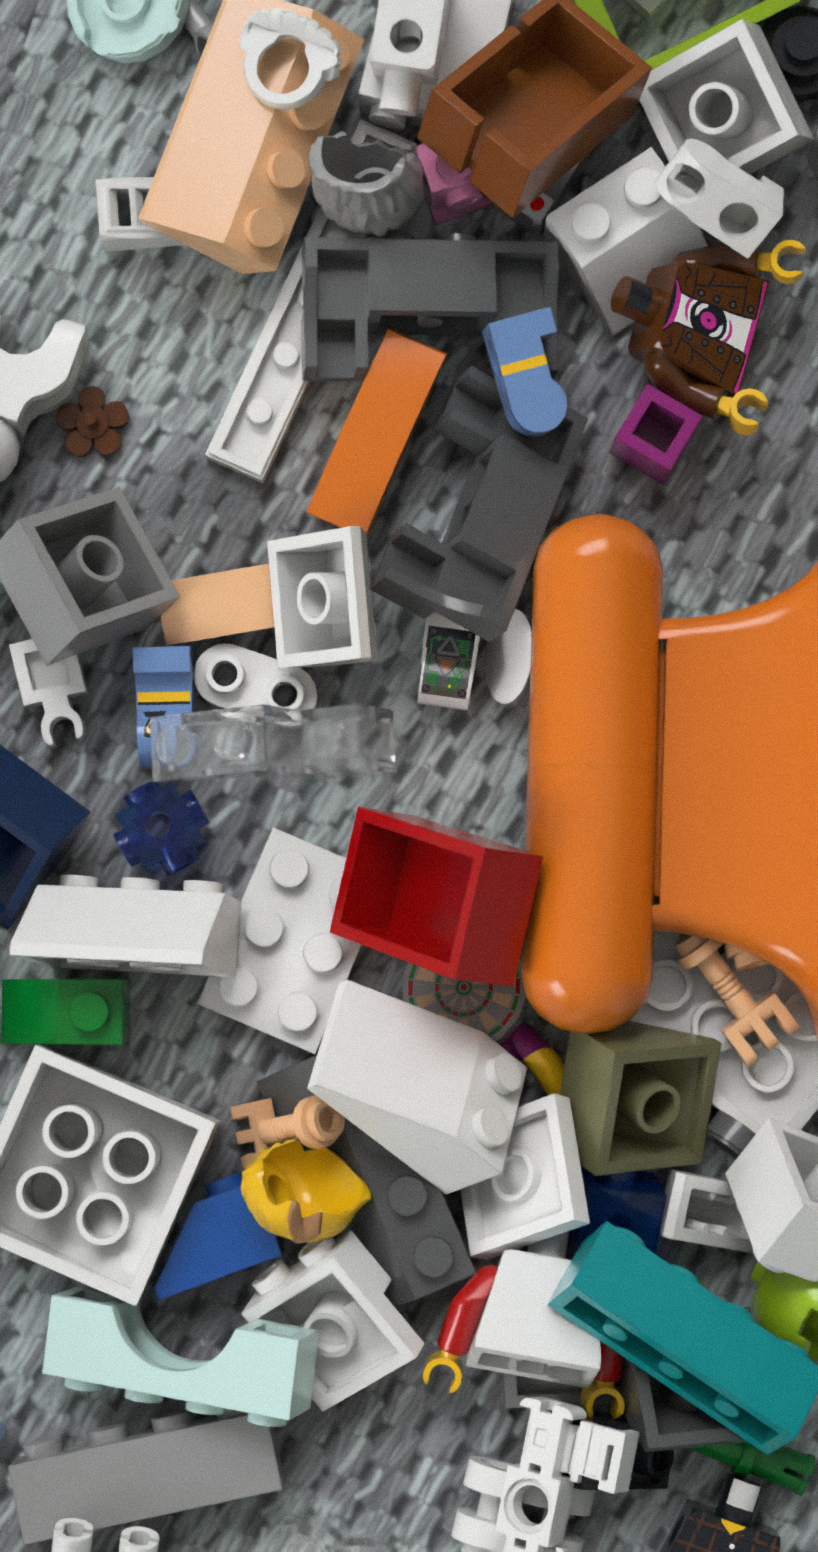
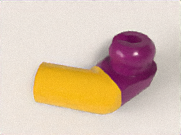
M522 1022L510 1034V1037L499 1045L520 1061L522 1059L548 1095L553 1093L560 1095L565 1066L564 1060L530 1024Z

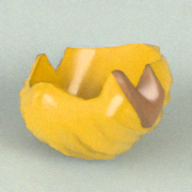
M296 1137L285 1140L282 1144L276 1142L270 1149H262L255 1156L252 1163L247 1165L245 1171L242 1172L241 1193L257 1223L269 1233L293 1240L296 1244L316 1242L337 1235L346 1228L360 1208L371 1200V1191L365 1181L343 1158L326 1147L305 1150Z

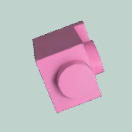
M424 143L414 146V154L419 157L422 163L423 179L426 181L424 197L435 226L493 205L492 200L470 183L473 170L469 167L462 173H459Z

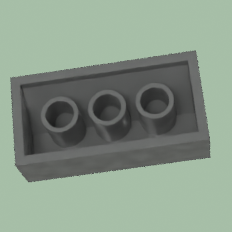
M317 1055L257 1081L263 1098L272 1099L275 1117L293 1114L300 1100L315 1095L307 1087ZM345 1118V1125L341 1135L332 1145L326 1148L333 1150L343 1158L365 1181L371 1191V1200L363 1205L346 1228L333 1236V1238L337 1239L350 1230L356 1235L392 1279L384 1295L394 1307L417 1300L476 1273L475 1266L444 1193ZM302 1144L303 1149H310Z

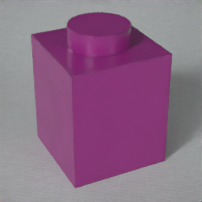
M647 384L616 434L610 454L664 485L694 436L703 416Z

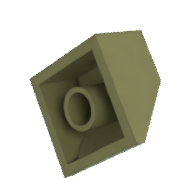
M628 1021L611 1031L582 1034L570 1031L560 1095L570 1098L580 1165L595 1176L701 1164L722 1043L710 1037Z

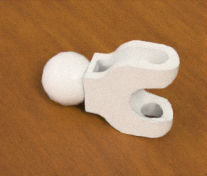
M62 319L55 323L42 347L26 355L9 354L0 348V482L5 481L17 465L20 450L18 437L24 438L30 422L40 414L56 410L71 399L89 346L86 325Z

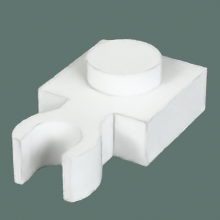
M33 639L9 644L23 706L27 709L41 705L44 707L45 713L41 722V733L44 741L52 748L57 747L53 736V728L62 719L71 720L74 724L76 738L79 741L84 740L86 736L84 721L73 710L70 700L73 697L89 694L79 654L46 665Z

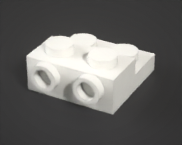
M351 1230L337 1239L328 1237L308 1243L298 1254L300 1262L290 1268L281 1259L269 1265L253 1281L252 1286L256 1292L241 1313L248 1323L261 1319L320 1330L312 1399L322 1411L329 1409L414 1360L425 1344L384 1295L392 1279Z

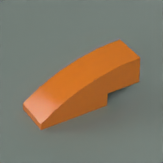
M392 328L387 330L339 434L306 513L340 528L361 526L367 534L370 532L393 477L404 458L448 353Z

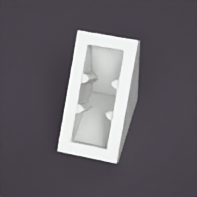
M669 1168L655 1231L662 1237L753 1253L750 1239L741 1215L736 1208V1201L728 1181Z

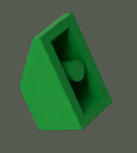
M124 979L2 980L1 1044L130 1045L131 981Z

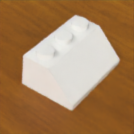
M60 875L59 885L37 884L11 940L10 955L54 969L235 978L241 901L226 893H222V884L212 881L186 880L183 882V891L159 890L160 881L148 878L126 877L121 879V888L98 887V878Z

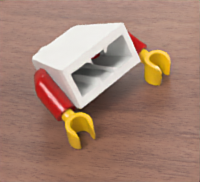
M569 1231L528 1245L527 1252L513 1249L504 1250L497 1265L483 1266L471 1277L451 1300L437 1340L441 1350L434 1352L425 1362L423 1380L426 1385L428 1384L432 1368L436 1365L444 1364L451 1367L455 1373L449 1393L455 1392L461 1385L463 1366L459 1357L467 1354V1367L583 1387L580 1394V1403L589 1417H593L594 1400L602 1394H610L612 1396L610 1414L614 1419L619 1418L623 1414L625 1408L624 1399L614 1386V1382L622 1377L623 1356L547 1305L572 1261L566 1259Z

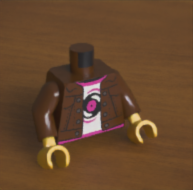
M784 240L775 246L772 253L763 252L762 247L759 245L748 259L726 244H713L681 252L674 258L671 264L652 268L647 276L646 283L629 276L623 277L616 285L612 294L611 310L635 321L628 345L629 353L645 365V373L655 387L702 416L715 420L719 419L721 415L729 417L731 427L740 435L748 436L757 432L759 423L742 417L738 410L744 406H752L757 410L766 411L768 407V400L762 392L751 388L740 391L769 281L759 277L762 271H768L780 283L788 285L798 282L803 277L804 272L783 270L777 261L782 255L788 253L795 255L806 254V248L803 244L795 240Z

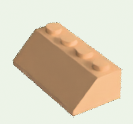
M223 0L138 220L239 273L251 274L276 271L311 181L312 175L308 157L310 147L316 142L318 136H328L365 39L318 11L282 0ZM276 8L282 9L284 12L290 10L296 12L299 17L304 15L308 17V20H316L319 23V28L325 27L333 35L332 39L338 41L341 54L338 56V58L342 59V66L338 67L340 70L339 78L325 82L322 90L311 102L296 109L279 110L259 101L249 89L244 78L243 60L245 53L239 45L241 31L244 29L243 25L249 16L255 12L266 9L271 11ZM282 38L263 54L259 62L258 74L265 88L274 93L285 94L298 89L304 83L309 71L305 44L296 39Z

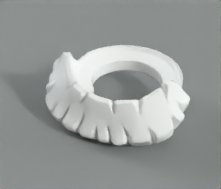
M276 8L271 11L266 9L255 12L244 23V29L241 31L239 40L240 48L245 53L243 60L244 78L253 95L263 104L279 110H291L302 107L319 94L325 82L339 78L340 70L338 67L342 66V59L338 58L341 54L340 46L337 40L332 39L333 35L325 27L319 28V23L316 20H308V17L304 15L299 17L294 11L284 12L282 9ZM292 38L306 46L305 53L309 63L308 75L298 89L285 94L274 93L265 88L260 81L258 74L259 62L263 54L269 48L276 45L279 39Z

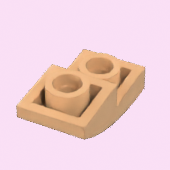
M269 564L171 580L180 597L160 615L166 646L274 628Z

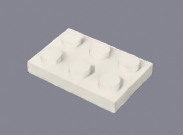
M272 828L241 900L235 978L209 976L197 1004L316 1054L322 1041L338 984L348 980L362 947L359 943L330 933L346 858L281 830Z

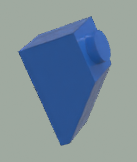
M241 1171L205 1184L208 1196L199 1199L193 1204L154 1287L158 1300L265 1262L284 1253L285 1249L280 1236L269 1233L262 1228L249 1211L241 1193Z

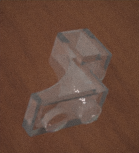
M259 704L150 717L153 782L172 783L248 777H325L339 779L396 773L393 710L351 704L296 710Z

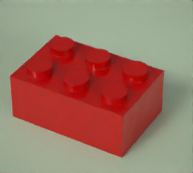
M358 807L330 933L454 980L514 986L543 856L418 816Z

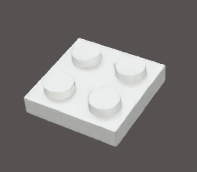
M553 1093L518 1107L502 1174L460 1189L470 1257L488 1260L502 1255L504 1250H517L590 1224L569 1097Z

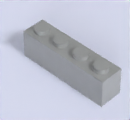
M225 1409L223 1414L191 1420L188 1410H179L152 1417V1428L127 1434L126 1424L119 1423L88 1431L89 1442L63 1447L62 1437H52L23 1445L25 1456L17 1457L8 1466L23 1544L27 1545L53 1539L55 1524L65 1518L86 1520L92 1524L93 1530L282 1490L285 1476L275 1427L250 1423L247 1421L248 1413Z

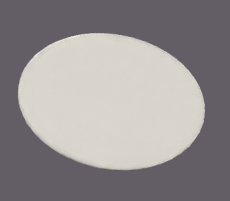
M518 609L514 610L507 631L491 642H487L486 682L492 697L502 704L513 702L521 694L530 674L532 631L528 619Z

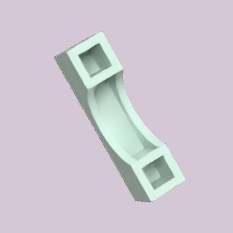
M77 1286L51 1296L42 1374L65 1378L64 1386L73 1390L101 1391L103 1390V1385L125 1389L124 1397L135 1402L160 1403L163 1402L164 1397L186 1401L185 1409L193 1413L220 1415L225 1413V1409L248 1413L247 1421L267 1427H282L287 1425V1420L289 1421L310 1409L320 1330L257 1319L235 1329L225 1348L214 1359L190 1360L168 1351L153 1337L142 1318L139 1304L134 1306L102 1291Z

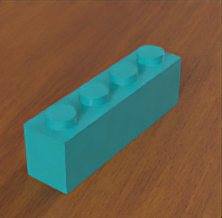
M608 1221L582 1241L547 1304L766 1455L771 1454L797 1438L818 1394V1365L810 1360L809 1355L803 1348L793 1342L780 1340L755 1323L754 1317L746 1309L737 1304L723 1301L701 1286L698 1278L692 1272L678 1265H670L647 1249L643 1240L638 1235L628 1229L615 1227Z

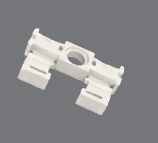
M548 1397L525 1398L520 1402V1406L530 1408L531 1410L521 1462L507 1466L495 1531L506 1534L503 1552H568V1549L564 1547H556V1550L548 1547L563 1544L574 1482H581L582 1476L598 1480L599 1490L612 1494L628 1492L640 1432L631 1429L617 1430L586 1420L581 1421L580 1426L572 1424L573 1420L587 1419L583 1408ZM562 1473H568L570 1477L562 1475ZM532 1485L540 1488L548 1501L546 1518L540 1524L529 1521L522 1509L524 1492Z

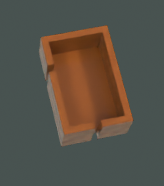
M541 0L520 17L517 28L510 25L432 89L417 138L457 172L462 173L468 167L473 170L470 183L509 216L514 218L633 116L652 67L571 0Z

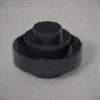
M806 6L786 8L766 20L762 31L797 102H804L818 98V9Z

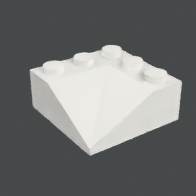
M35 1045L0 1124V1247L137 1306L197 1178L221 1120L50 1046Z

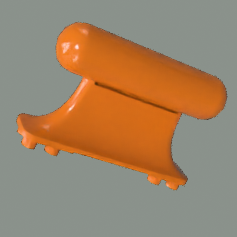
M606 514L575 517L554 528L539 546L533 569L525 851L543 856V861L522 947L521 976L525 997L540 1017L559 1029L582 1034L611 1031L633 1019L648 1000L653 980L654 931L682 933L735 946L760 957L780 970L797 986L806 999L813 1019L816 1039L818 1040V561L806 575L788 589L746 608L700 617L662 618L663 567L660 552L648 534L630 521Z

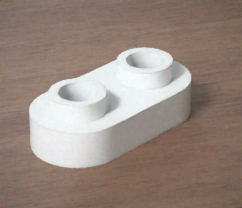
M224 643L214 645L204 651L198 658L194 668V682L198 692L206 702L217 708L278 729L300 727L315 712L318 695L315 683L310 675L301 668L278 669L277 659L237 645ZM223 664H230L237 669L236 680L228 686H221L214 681L215 670ZM281 685H291L297 690V699L290 706H279L273 700L275 690Z

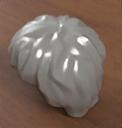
M340 131L333 137L320 135L310 147L308 157L312 175L313 197L321 206V212L328 219L335 221L337 226L349 229L353 233H363L366 238L374 235L378 238H385L390 231L401 230L404 222H409L416 213L418 206L423 204L425 200L424 189L426 181L423 179L422 163L419 157L414 153H410L408 149L389 148L380 140H376L373 143L363 142L355 145L349 140L348 135L344 131Z

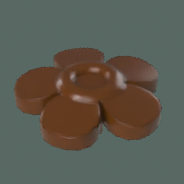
M85 387L79 392L78 396L82 410L72 403H65L57 411L56 422L63 430L73 431L67 436L65 445L67 450L74 456L81 458L90 454L93 449V441L100 454L111 456L121 448L122 440L113 429H120L127 425L129 421L127 408L119 401H112L105 406L106 398L104 392L99 387Z

